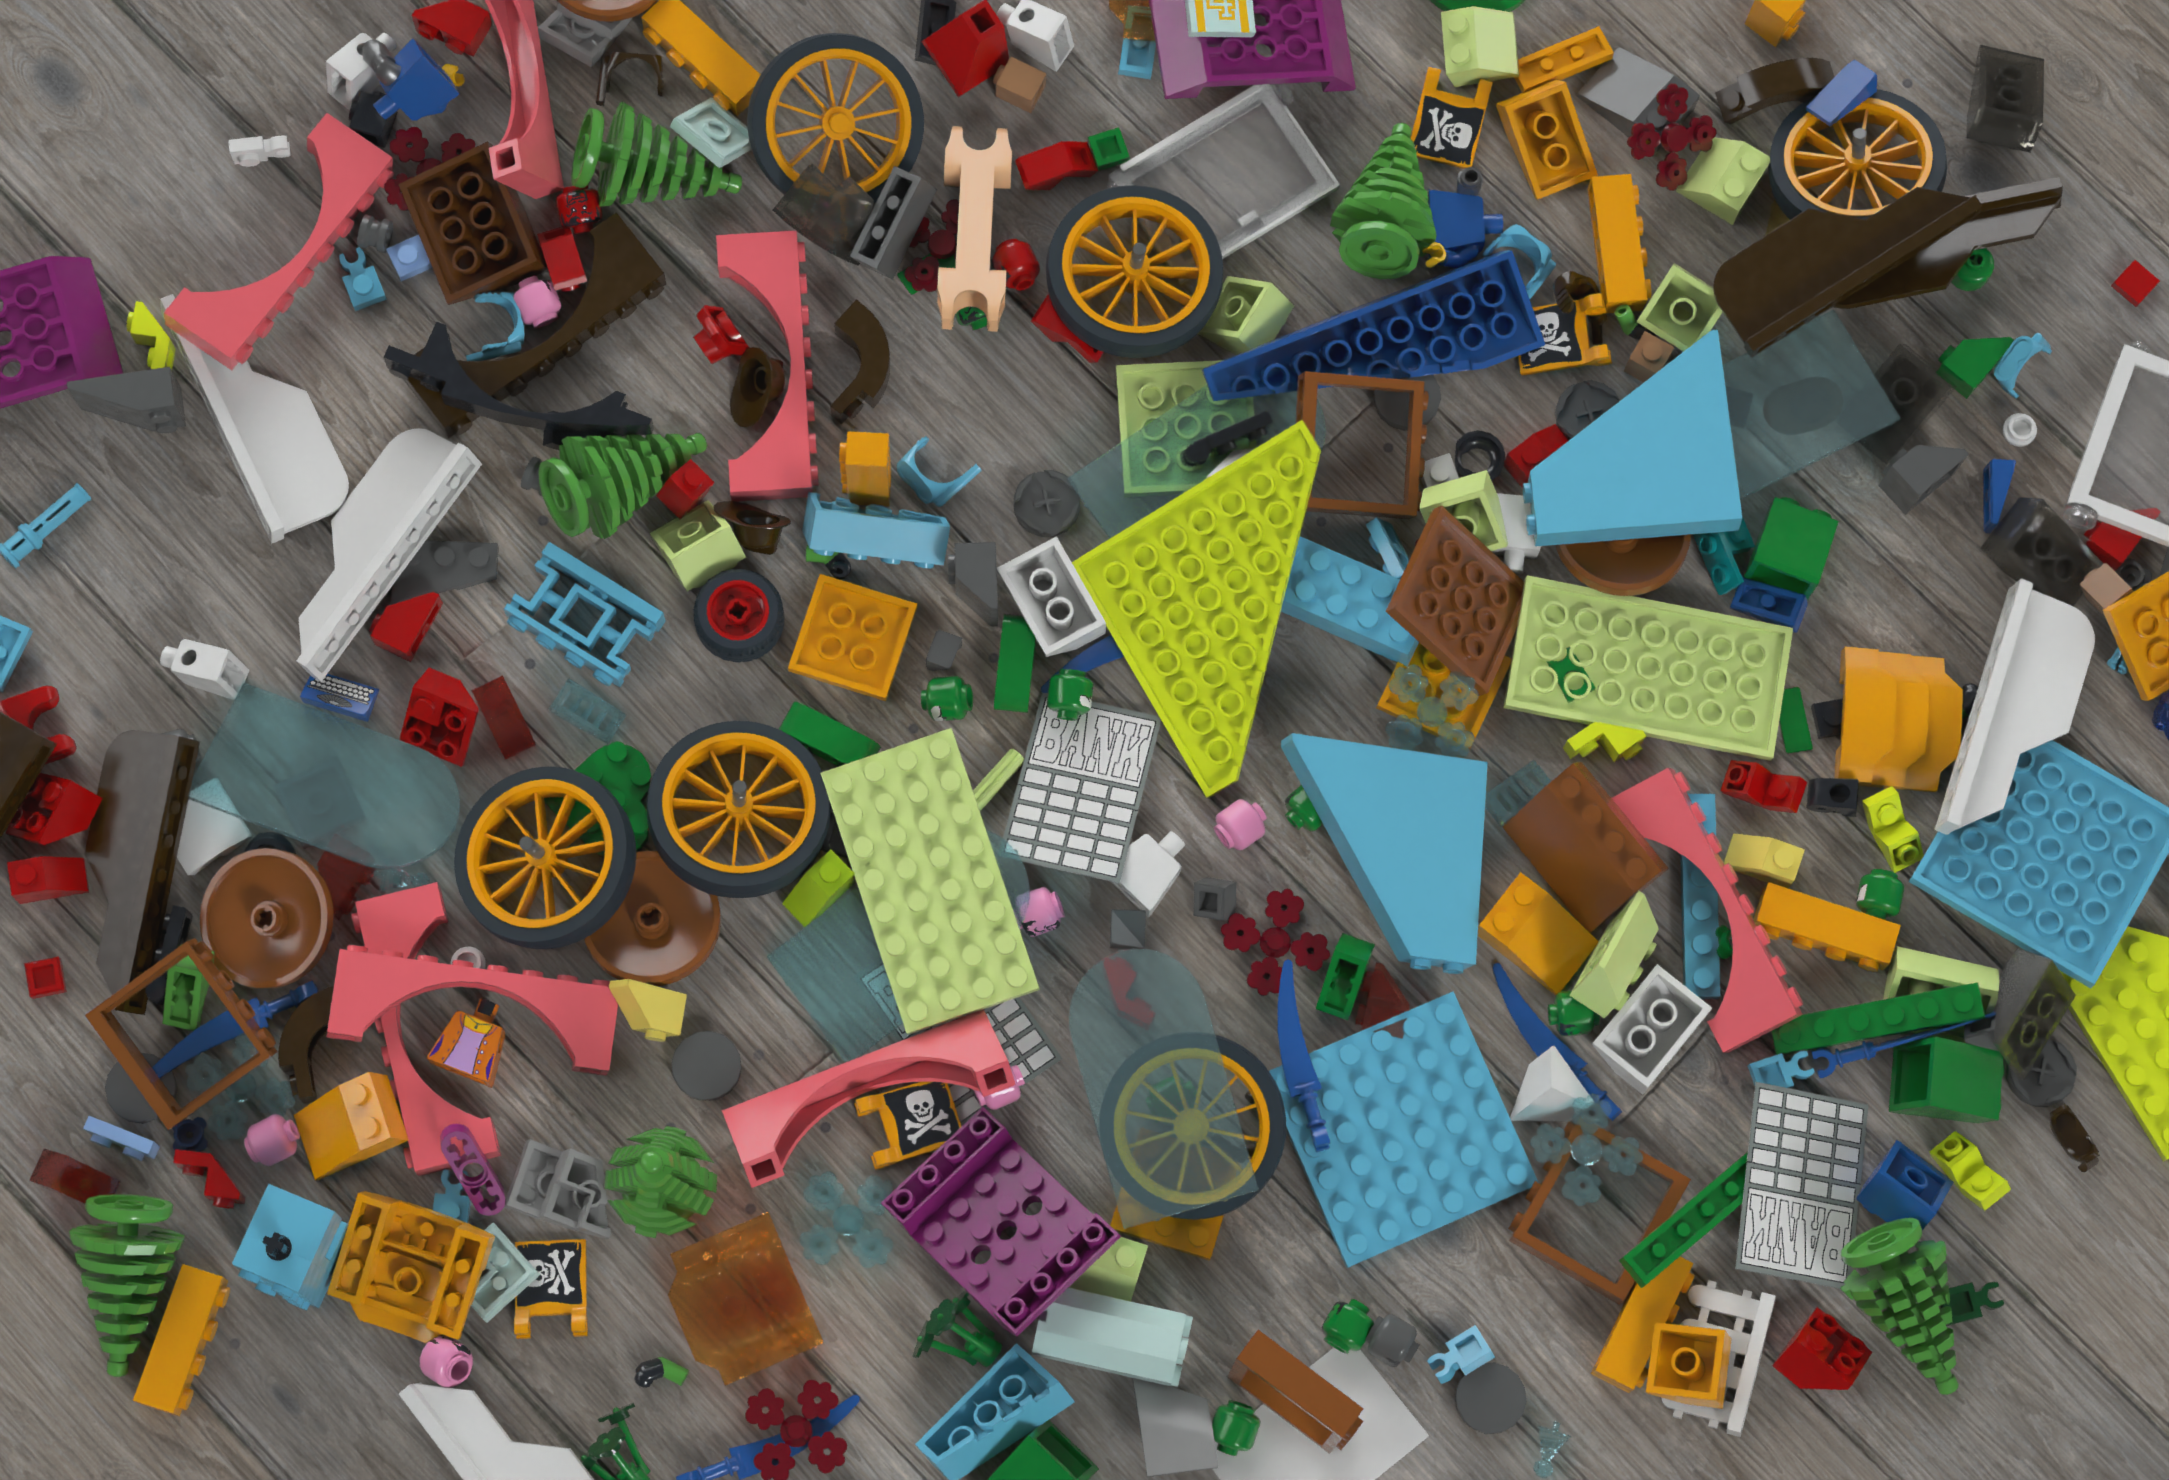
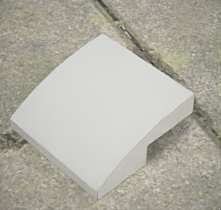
M214 779L199 787L189 795L177 858L187 875H196L219 856L229 855L253 837L218 779Z

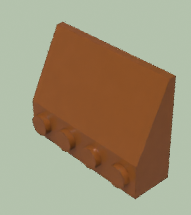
M1582 762L1571 764L1502 827L1590 934L1620 910L1638 891H1643L1669 869Z

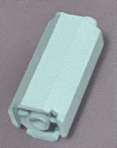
M1067 1288L1040 1314L1032 1355L1178 1387L1182 1370L1180 1365H1182L1185 1358L1193 1317L1184 1313Z

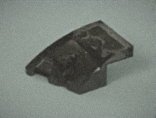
M811 164L802 172L772 211L815 245L857 266L860 265L850 255L872 212L874 200L850 176L836 187L816 166Z

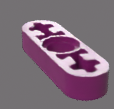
M462 1124L447 1126L440 1135L441 1150L475 1209L480 1214L486 1216L498 1214L504 1208L506 1199L504 1188L468 1127ZM456 1136L458 1140H462L465 1154L460 1156L458 1147L455 1144H451L452 1137ZM469 1163H478L483 1167L481 1174L476 1177L466 1176L463 1173V1169ZM485 1184L488 1193L491 1196L495 1195L494 1202L490 1203L487 1199H483V1192L480 1186Z

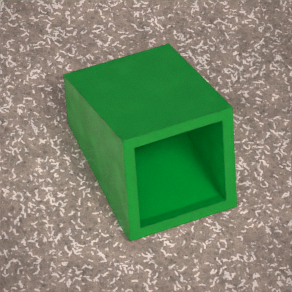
M1775 497L1769 506L1743 577L1804 594L1808 601L1821 579L1839 521L1832 519V516L1823 510L1814 509L1811 511L1800 507V504L1794 499L1787 497L1779 499Z
M1936 1036L1895 1046L1893 1049L1889 1112L1970 1123L1998 1121L2002 1106L2001 1086L2004 1074V1052Z
M1048 1420L1031 1432L988 1480H1089L1099 1468Z

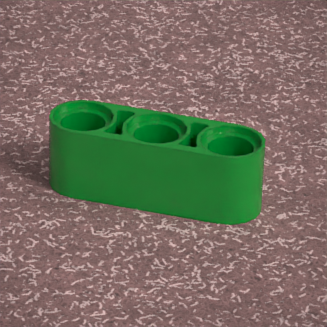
M1003 615L994 710L1028 713L1036 638L1022 615Z
M793 702L779 727V730L792 736L810 753L838 767L877 754L881 749V746L874 740L799 702Z

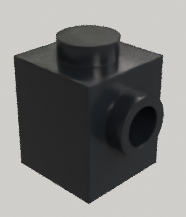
M361 91L358 102L354 101L350 108L349 120H351L349 128L375 146L385 148L398 112L396 111L385 120L373 106L385 94L378 91H373L372 94Z

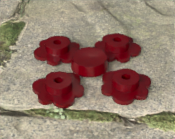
M1670 83L1667 89H1661L1657 93L1656 99L1659 104L1657 108L1658 114L1665 116V119L1672 123L1663 129L1661 136L1655 131L1653 123H1646L1645 125L1643 123H1635L1631 129L1632 136L1627 139V145L1632 148V157L1641 160L1644 157H1652L1655 152L1654 148L1661 141L1663 148L1669 153L1665 156L1664 161H1659L1657 164L1659 173L1656 176V183L1660 187H1666L1667 190L1674 191L1677 185H1683L1688 177L1685 170L1687 166L1686 160L1679 158V155L1675 152L1683 150L1688 143H1690L1689 148L1693 152L1699 150L1707 152L1712 147V139L1715 138L1717 131L1712 127L1713 120L1708 115H1702L1700 118L1693 117L1689 122L1690 127L1688 128L1675 123L1679 119L1680 114H1684L1687 111V104L1685 102L1688 99V91L1683 87H1678L1677 84Z
M410 127L407 131L404 129L396 131V138L390 142V151L395 155H399V160L403 163H407L410 160L420 162L416 169V175H419L458 156L457 152L464 153L475 148L476 144L473 139H465L463 134L454 133L450 136L449 141H444L441 144V150L444 152L442 154V162L434 158L424 160V150L428 148L429 142L426 138H422V131L418 127ZM399 173L396 179L387 180L384 184V190L388 194L387 202L390 205L397 204L400 210L409 211L398 184L413 177L408 178L406 174Z
M957 199L948 201L946 204L947 211H944L941 215L942 221L946 223V230H937L931 234L928 229L930 221L928 218L923 217L909 246L914 248L918 245V242L926 243L928 241L927 247L932 255L924 260L920 257L915 258L912 262L913 266L908 267L905 271V278L912 283L915 291H921L923 288L927 292L937 290L939 262L936 258L947 259L954 254L956 261L957 240L954 235H957L959 200Z
M1284 889L1281 893L1279 891H1272L1268 894V906L1265 908V914L1267 917L1273 918V924L1276 927L1267 929L1262 935L1255 928V920L1251 917L1245 919L1240 913L1232 914L1229 917L1228 923L1221 927V933L1225 936L1223 944L1228 950L1233 951L1238 948L1241 952H1247L1250 949V945H1255L1260 940L1262 951L1269 957L1264 958L1262 963L1255 961L1251 964L1252 972L1248 974L1246 981L1248 986L1257 989L1258 994L1261 996H1266L1269 992L1273 994L1279 993L1283 967H1278V961L1275 958L1284 956L1289 949L1296 956V965L1299 967L1306 965L1310 971H1318L1322 967L1323 961L1328 960L1330 957V952L1326 949L1328 941L1324 935L1316 934L1313 936L1309 932H1304L1300 939L1293 941L1291 944L1288 933L1281 929L1286 927L1289 922L1297 923L1300 919L1299 912L1304 908L1303 899L1299 896H1293L1291 889ZM1282 906H1285V907L1287 908V910H1286V911H1282V910H1281V907H1282ZM1237 932H1242L1243 936H1238ZM1311 949L1313 954H1309L1307 950ZM1268 975L1270 979L1266 980L1263 976Z
M816 1380L806 1381L803 1386V1392L797 1396V1402L803 1405L801 1409L803 1416L792 1415L785 1420L784 1413L781 1410L784 1407V1400L780 1397L775 1398V1394L771 1389H762L758 1396L753 1395L748 1398L747 1404L750 1408L745 1413L748 1423L758 1424L761 1430H768L770 1425L778 1426L782 1424L780 1435L785 1443H778L776 1446L772 1443H766L763 1446V1452L758 1453L754 1457V1466L758 1470H762L761 1477L763 1480H771L772 1478L774 1480H787L789 1470L795 1466L794 1458L790 1457V1446L801 1447L807 1442L808 1448L811 1451L808 1461L812 1465H817L820 1472L828 1474L834 1470L835 1466L839 1467L845 1463L843 1454L847 1450L846 1441L840 1437L835 1438L834 1434L829 1431L823 1433L822 1437L814 1436L811 1438L812 1426L807 1420L814 1419L817 1416L821 1419H826L830 1414V1410L837 1407L839 1399L835 1393L831 1392L832 1387L830 1383L822 1382L819 1384ZM818 1397L820 1403H815L814 1398ZM766 1407L768 1408L769 1412L763 1413L762 1409ZM828 1449L830 1454L825 1455L824 1450ZM772 1460H777L778 1465H773Z

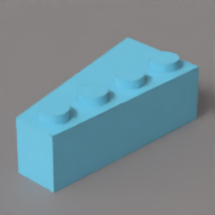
M808 492L802 532L809 549H813L814 553L824 556H832L834 552L847 553V557L856 560H866L867 556L879 557L882 562L889 564H900L901 560L914 562L915 566L921 568H934V564L944 566L950 525L946 517L903 509L899 510L898 515H894L891 509L882 505L870 504L865 509H862L857 504L851 503L850 499L837 497L836 501L830 503L820 501V494Z
M1016 1343L915 1445L948 1480H959L1075 1403V1401L1057 1379Z

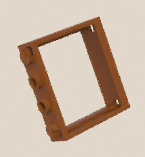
M1309 371L1300 374L1297 385L1295 424L1303 420L1314 439L1318 385L1409 393L1403 505L1311 497V489L1306 511L1396 519L1416 517L1417 511L1420 512L1419 508L1422 498V492L1418 491L1419 478L1423 477L1425 470V460L1420 458L1421 444H1425L1427 427L1426 424H1422L1423 411L1427 410L1429 400L1428 391H1424V381Z
M196 938L186 941L85 1015L168 1130L188 1118L277 1053L274 1047L276 1041L272 1034L265 1027H259L253 1018L255 1012L251 1005L242 998L240 1000L232 990L234 983L230 976L224 970L219 971L211 961L214 958L211 950L204 942L200 941L198 943ZM189 956L257 1049L258 1053L181 1108L112 1014V1011Z
M1580 1116L1575 1123L1568 1121L1559 1137L1564 1143L1558 1154L1551 1151L1542 1169L1547 1173L1541 1184L1534 1181L1533 1186L1528 1191L1525 1199L1530 1204L1524 1214L1518 1211L1508 1228L1513 1232L1509 1241L1613 1302L1621 1304L1635 1282L1626 1269L1623 1267L1616 1282L1613 1283L1527 1233L1583 1133L1670 1183L1637 1244L1672 1215L1691 1179Z
M1260 1330L1256 1331L1236 1358L1227 1376L1329 1454L1335 1447L1342 1450L1364 1422L1358 1417L1364 1408Z

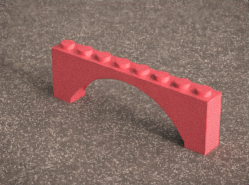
M485 0L503 45L511 86V110L505 135L498 145L489 148L493 179L534 199H538L561 191L564 185L533 0Z
M328 113L325 114L307 136V151L315 156L323 186V197L318 221L310 238L299 253L277 272L247 286L215 292H191L184 287L164 312L165 325L230 370H233L238 363L243 364L247 361L253 351L252 345L259 337L263 339L267 336L274 324L272 320L279 312L284 313L288 310L294 300L292 295L299 287L304 288L308 285L314 275L313 269L320 261L325 263L334 251L333 244L340 236L345 238L354 226V218L359 212L365 213L374 201L373 195L379 187L384 189V184L387 180L392 179L394 176L392 156Z
M797 230L716 235L719 277L729 278L741 285L768 309L785 337L791 359L787 393L775 420L765 434L738 459L728 460L731 501L807 498L808 492H813L812 486H819L818 466H811L810 454L817 453L816 433L809 434V422L815 421L814 401H807V389H813L812 369H805V357H811L810 337H804L803 326L809 325L808 305H802L801 294L808 293L806 273L800 274L799 262H806L805 242H798Z
M1666 768L1612 797V799L1644 838L1672 848L1696 865L1710 880L1723 902L1732 933V968L1723 1001L1715 1018L1707 1021L1722 1052L1730 1053L1803 1015L1799 1008L1803 1005V1002L1795 987L1789 988L1783 976L1787 974L1786 969L1777 955L1772 957L1767 947V944L1771 943L1764 927L1761 924L1756 926L1750 914L1755 911L1746 894L1740 896L1734 884L1738 882L1734 869L1729 863L1724 865L1718 854L1722 851V847L1713 832L1707 833L1702 823L1706 820L1702 808L1697 802L1692 804L1687 794V791L1690 790L1688 781L1681 771L1676 773L1674 769Z
M437 882L355 902L357 912L351 914L356 934L362 933L363 947L368 948V953L382 955L383 950L402 952L403 958L415 959L435 929L440 924L448 922L442 891ZM401 1004L393 1007L375 1021L378 1034L384 1033L387 1045L381 1047L385 1067H392L394 1079L389 1080L395 1100H399L402 1112L400 1115L409 1139V1147L403 1148L408 1169L414 1168L416 1174L422 1176L451 1168L441 1150L440 1143L442 1131L451 1124H462L468 1127L486 1159L501 1156L495 1125L491 1117L481 1119L453 1106L436 1094L416 1072L407 1054L402 1037L400 1023ZM456 1136L452 1137L451 1144H455L458 1147L460 1156L465 1154L462 1140H458Z
M348 945L347 950L339 949L326 1038L362 1042L363 1033L377 1019L393 1007L410 998L443 988H479L509 997L537 1015L563 1044L573 1062L572 1071L607 1076L609 1072L618 1003L609 989L610 981L592 980V984L578 982V977L571 975H557V979L544 978L543 972L535 970H523L522 974L508 973L509 968L500 965H488L487 969L473 968L474 963L464 960H453L451 965L438 963L439 958L428 955H418L417 960L403 958L402 952L383 950L382 955L368 953V948L357 945Z
M984 1009L722 1110L751 1188L784 1176L783 1168L790 1154L808 1130L833 1109L866 1092L899 1083L942 1082L979 1091L983 1097L1016 1085L1008 1059Z

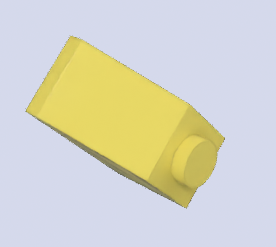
M1733 834L1723 863L1724 865L1729 863L1736 872L1767 883L1770 882L1789 888L1795 881L1805 849L1770 837Z
M632 979L610 981L609 989L632 1030L645 1033V1039L665 1042L666 1037L680 1036L687 994Z

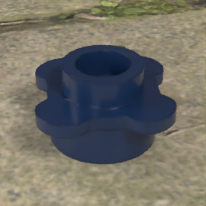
M196 1117L194 1120L186 1119L173 1127L175 1139L173 1149L204 1151L208 1146V1141L204 1135V1129L207 1127L205 1119L202 1117ZM188 1132L193 1133L192 1138H187Z

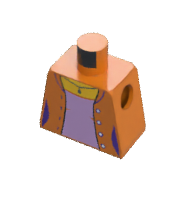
M480 998L473 1016L457 1010L429 1052L427 1059L430 1064L492 1088L506 1034L502 1027L492 1024L500 1006Z

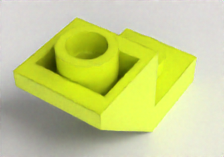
M136 301L134 312H129L127 317V331L130 332L136 344L155 346L149 349L148 367H151V369L170 367L172 370L176 348L144 303Z
M1593 722L1569 738L1563 749L1570 759L1579 753L1582 757H1585L1599 746L1597 743L1599 741L1613 762L1622 757L1627 761L1642 751L1641 744L1646 738V734L1643 730Z
M1891 786L1862 800L1868 827L1891 870L1896 873L1921 861L1924 854L1919 833L1905 820L1899 793Z
M1954 1131L1929 1151L1931 1157L1950 1180L1954 1182L1960 1192L1984 1211L2011 1190L2006 1179L1985 1165L1977 1146L1957 1131Z

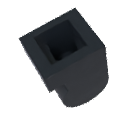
M1815 778L1809 780L1806 808L1815 812H1833L1842 814V816L1856 817L1859 792L1858 779Z

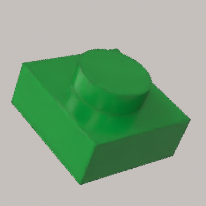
M1119 127L1088 137L1087 142L1098 171L1123 164L1130 160Z

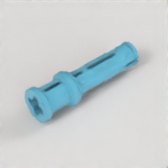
M76 483L73 488L50 505L30 524H20L18 532L3 544L0 543L1 555L16 569L20 566V560L33 549L39 550L43 544L42 540L86 502L90 501L91 497Z

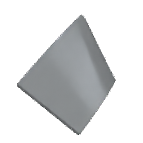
M558 2L557 10L538 27L539 38L592 67L613 45L633 17L611 22L596 21L576 15Z
M527 1140L504 1207L588 1235L609 1239L611 1235L606 1214L607 1196L603 1188L604 1171L602 1161L571 1148L559 1151L534 1140Z
M1132 1378L1147 1477L1218 1468L1207 1399L1172 1386Z

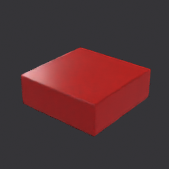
M2134 260L2113 282L2111 287L2137 307L2158 285L2160 280Z
M59 956L24 963L31 999L67 992L62 960Z

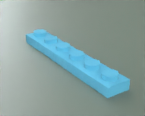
M1688 794L1692 804L1697 802L1706 816V820L1702 823L1707 833L1713 832L1716 836L1715 794ZM1680 854L1683 985L1701 999H1719L1720 962L1717 955L1719 943L1718 937L1715 934L1716 928L1719 927L1718 893L1704 873L1689 859Z

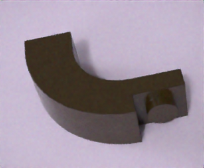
M1796 58L1772 63L1746 72L1737 77L1738 82L1715 92L1724 123L1731 125L1772 105L1791 101L1805 102L1817 96L1835 76L1830 61L1820 58Z
M857 299L834 323L835 335L856 352L861 362L856 378L830 405L831 416L840 424L848 417L853 419L864 406L863 400L872 408H875L884 395L890 376V351L884 329L874 314Z
M334 986L323 989L303 1001L288 1019L280 1038L278 1050L279 1067L284 1073L295 1072V1074L289 1075L293 1096L298 1095L304 1104L317 1100L312 1069V1054L317 1042L327 1033Z

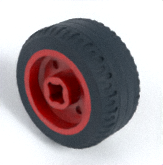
M732 569L721 572L703 585L695 600L693 617L698 637L708 651L723 660L738 663L756 660L767 654L781 637L784 627L783 603L775 586L761 574L746 569ZM736 613H741L742 618L737 619Z

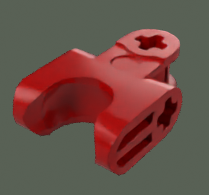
M46 685L0 701V712L34 731L36 719L42 713L57 706L59 702L58 690L53 686ZM65 734L47 737V739L57 745L45 765L73 755L77 749L75 740Z

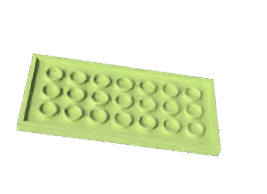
M1527 575L1524 581L1503 708L1590 725L1593 722H1601L1643 730L1647 737L1771 761L1774 758L1793 628L1635 596L1611 595L1589 587ZM1570 647L1569 658L1571 662L1578 667H1583L1589 676L1588 678L1580 672H1569L1565 675L1564 690L1568 696L1574 698V701L1570 703L1567 702L1558 684L1556 672L1547 663V661L1563 660L1567 655L1566 648ZM1573 654H1574V655L1576 654V656H1577V658L1579 659L1580 662H1578V661L1574 658ZM1585 679L1588 689L1583 695H1574L1569 691V689H1580ZM1591 681H1592L1593 685L1595 686V690L1592 691V692H1590V691H1591Z
M952 728L821 772L907 1035L1040 990Z

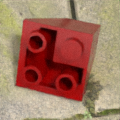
M987 0L976 4L922 41L958 98L996 74L1000 65L1006 66L1009 61L1004 25Z
M429 667L413 685L399 742L462 767L465 763L479 708L461 680Z
M39 773L5 833L15 838L42 845L52 843L87 830L103 798L72 780Z
M1816 1307L1783 1348L1772 1366L1800 1389L1848 1390L1863 1369L1872 1351L1866 1347L1861 1339L1852 1336L1841 1327L1834 1317Z

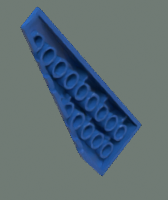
M1507 250L1497 252L1203 368L1202 372L1213 401L1297 391L1298 376L1305 371L1401 379L1485 369L1545 345L1513 251ZM1318 385V389H1320V388H1326V387H1334V386Z

